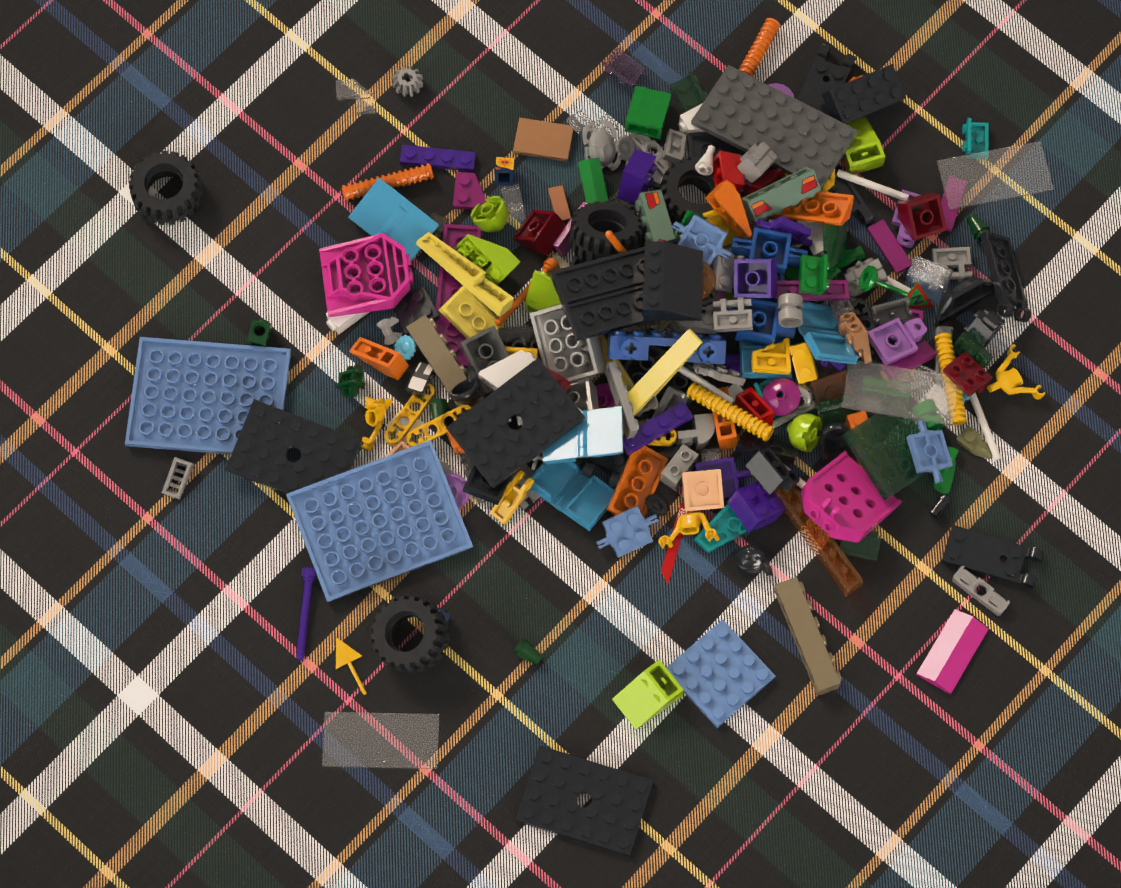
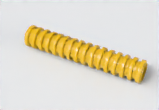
M940 333L934 338L937 341L935 345L937 346V352H939L937 355L940 358L939 363H941L940 368L942 370L956 359L953 356L955 352L953 345H951L953 343L950 339L952 336L949 333ZM941 370V374H943L942 379L944 380L943 385H945L944 390L946 391L945 396L947 397L946 401L948 402V412L950 413L949 418L952 419L950 424L956 426L965 424L967 418L965 417L966 412H964L962 390Z
M693 382L686 392L688 398L691 397L692 400H697V403H702V406H707L713 412L717 411L718 415L722 414L723 418L727 417L728 421L732 420V423H737V426H742V429H747L754 436L758 435V438H763V441H767L773 434V426L763 423V420H758L752 414L748 415L747 411L743 412L742 408L738 409L737 405L733 406V403H728V400H723V397H718L711 390L708 391L707 388H703L697 382Z

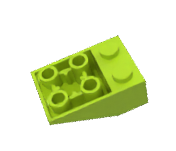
M866 117L846 123V125L858 130L856 137L842 157L846 171L854 175L882 167L886 156L877 135Z
M467 234L454 248L462 256L486 272L485 278L495 285H498L520 263L507 248Z
M535 270L525 300V311L529 313L561 304L550 275L546 272Z
M659 659L637 676L612 700L633 728L637 730L683 696L684 690Z

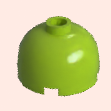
M492 196L486 198L484 204L478 203L471 213L474 224L484 232L502 230L509 218V210L505 201L500 196Z
M807 413L800 414L787 426L790 443L796 449L804 452H811L816 447L820 438L817 436L818 430L822 431L821 417Z

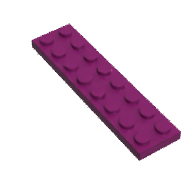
M444 224L443 242L454 249L467 234L481 239L482 230L477 226ZM440 266L436 309L441 318L435 321L437 325L435 330L438 335L442 333L448 343L445 345L448 350L452 349L458 357L455 360L457 364L468 368L469 366L458 343L467 338L439 311L463 285Z

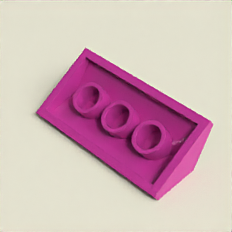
M954 609L916 675L951 695L986 635L988 628L973 616Z

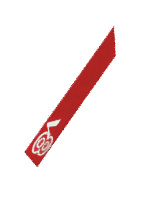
M680 503L673 531L678 518L683 514L689 513V511H685L683 503ZM681 533L672 541L673 547L669 548L668 546L661 573L667 584L669 583L683 534Z

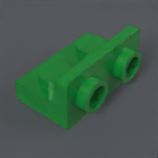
M823 254L821 257L800 256L799 293L821 296L828 290L829 279H827V272L830 268V262L828 261L827 254Z

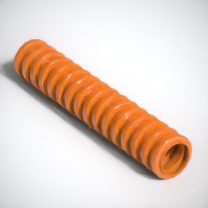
M766 18L763 27L748 51V55H746L743 64L740 66V71L753 77L756 72L755 70L758 69L760 61L763 60L768 47H770L773 38H775L781 26L777 20Z
M427 163L426 166L421 165L419 168L416 166L415 169H404V172L400 170L398 173L393 172L392 175L390 173L387 176L382 175L380 179L394 189V187L399 188L401 185L404 187L405 184H416V181H419V183L422 180L427 181L428 178L432 180L434 176L431 165ZM379 176L376 179H365V182H354L353 185L350 183L348 186L342 185L344 199L349 201L350 198L354 200V197H364Z

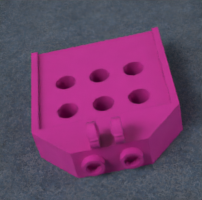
M384 233L319 249L328 318L393 309L409 292L410 286L414 284L412 269L407 266L411 265L410 254H406L404 246Z
M844 451L808 479L801 490L804 513L832 538L858 543L891 514L902 501L896 499Z

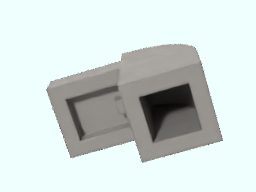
M713 413L694 415L692 419L693 430L677 431L676 445L684 444L690 446L695 443L696 450L706 447L715 430Z

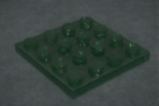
M900 399L842 435L884 500L928 473L916 472L906 437L918 434L920 430Z

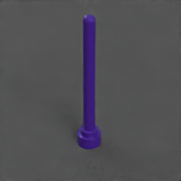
M302 568L301 573L304 581L296 654V658L299 661L304 659L312 582L317 578L314 568Z

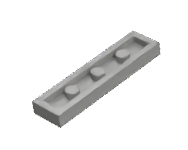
M616 361L608 362L604 371L616 407L622 406L623 429L626 438H634L639 430V424L633 416V405L627 398V387L622 382L621 369L617 367Z

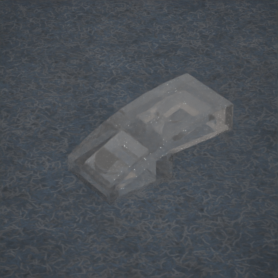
M519 183L513 184V186H500L502 199L507 204L509 210L507 223L526 220Z

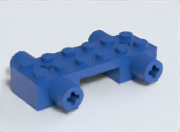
M754 227L751 240L733 237L730 252L736 257L777 258V281H783L787 266L800 268V256L808 255V250L790 247L792 234ZM744 298L751 299L752 306L744 307V310L752 309L753 330L736 331V341L768 346L774 343L775 336L794 338L796 328H785L778 324V312L780 311L778 309V301H773V298ZM727 308V311L738 310V309Z
M624 329L609 332L607 355L609 359L648 361L649 345L673 346L683 334L679 331H670V334H664L659 330H651V333H645L643 330L632 329V333L626 332ZM694 332L703 343L686 362L725 364L726 340L718 333L706 336L699 332Z

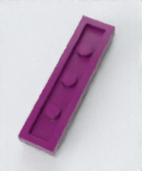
M829 280L828 290L821 296L799 293V281H777V297H773V301H778V297L786 293L799 294L803 297V301H847L849 299L848 280Z

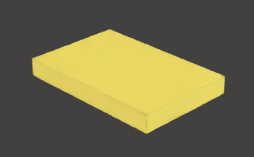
M464 286L439 309L467 339L494 325L497 332L498 328L504 326V324L496 326L495 321L497 317Z

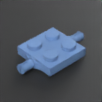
M696 214L686 227L677 221L672 226L673 229L682 233L678 245L703 251V264L707 266L711 265L718 254L727 260L732 255L731 252L722 248L728 232Z
M925 419L918 420L920 432L906 437L916 472L933 473L935 483H941L943 480L940 470L953 466L943 431L927 430Z
M635 506L603 521L602 524L606 531V538L597 541L596 544L599 549L610 544L619 558L653 542L649 532V525L659 522L656 514L645 519L638 506Z

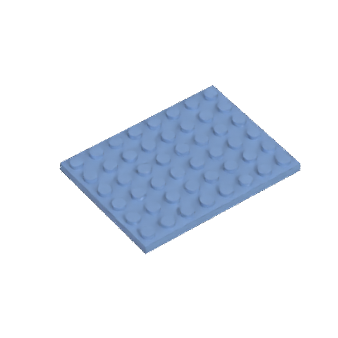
M140 337L125 445L130 447L231 455L254 399L284 410L291 349Z
M431 440L286 494L327 603L473 548Z

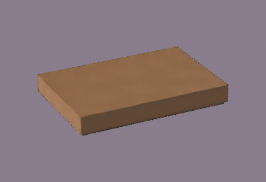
M519 117L513 153L568 162L574 126Z

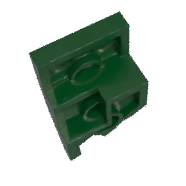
M846 222L842 226L823 224L824 254L828 255L830 268L838 264L846 254Z

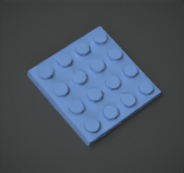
M723 619L666 667L683 688L688 698L716 728L722 725L776 677Z

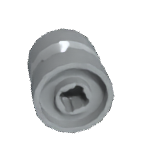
M795 293L780 295L778 297V309L781 310L778 312V324L785 328L801 326L803 324V312L801 311L803 309V297Z

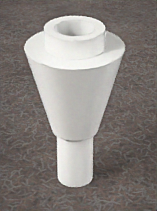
M712 145L708 146L706 153L695 165L696 171L701 175L713 173L715 147Z

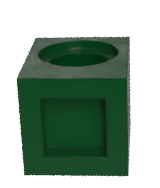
M264 319L252 320L247 338L248 345L268 347L273 331L271 323ZM259 331L265 332L262 336L256 335Z

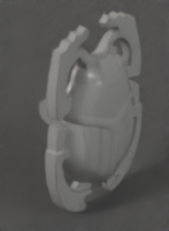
M601 120L600 124L605 125L599 130L590 128L594 125L593 122L588 123V125L583 127L582 131L584 145H589V147L585 146V159H589L588 156L591 159L600 158L602 170L604 167L610 168L611 171L616 170L621 163V157L617 156L616 161L612 163L616 155L615 145L617 144V140L613 142V139L617 138V133L612 122ZM605 127H608L611 130L612 135H609L607 133ZM592 130L590 139H587V132Z

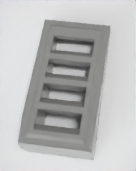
M174 457L162 494L180 500L194 464ZM178 465L186 467V471L178 469ZM175 472L183 474V478L175 476ZM172 479L180 481L181 485L171 483ZM169 486L179 489L178 493L168 490Z

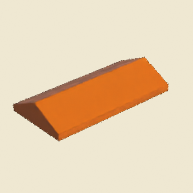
M818 191L814 197L804 198L800 200L799 204L788 206L781 213L771 214V216L774 218L782 216L790 220L842 226L850 218L854 196Z
M647 446L630 454L607 510L616 516L638 506L642 516L645 517L648 509L645 504V498L647 495L654 494L668 458Z

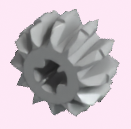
M403 66L402 71L397 69L396 75L392 76L394 81L392 83L393 88H396L397 94L402 93L404 97L407 94L412 97L413 92L419 93V88L423 87V76L419 74L418 68L413 70L412 66L408 69Z

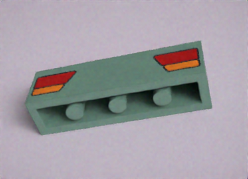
M805 167L741 200L750 220L757 222L760 218L765 221L767 216L771 214H779L784 208L795 206L804 198L814 197L821 188L814 170Z
M656 190L639 193L638 200L635 201L636 211L640 212V220L645 230V241L676 239L662 191Z

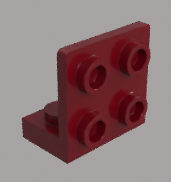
M966 352L942 370L967 396H971L975 392L978 394L982 393L993 378Z

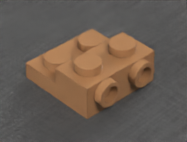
M850 312L839 316L840 324H838L840 334L845 336L847 344L853 347L864 364L872 362L868 333L856 314Z

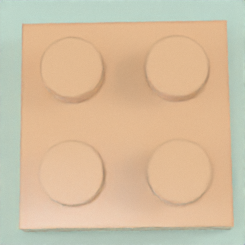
M721 469L682 472L685 511L724 508Z

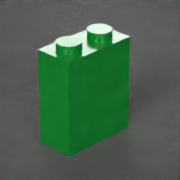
M635 86L624 131L661 139L670 107L671 94Z

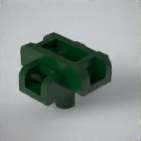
M355 364L354 367L348 366L346 371L338 373L339 380L336 383V388L342 390L341 393L344 397H355L358 395L359 388L363 389L365 387V382L362 381L364 375L363 366Z

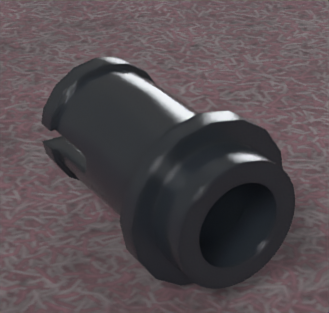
M945 494L937 496L938 500L928 511L935 519H938L945 508L950 506L951 499Z

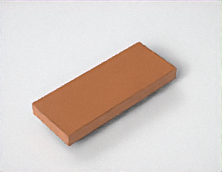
M563 185L548 188L553 211L563 221L571 220Z

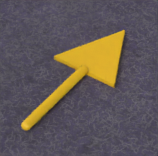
M336 637V669L348 664L363 695H366V690L351 663L362 657V655Z

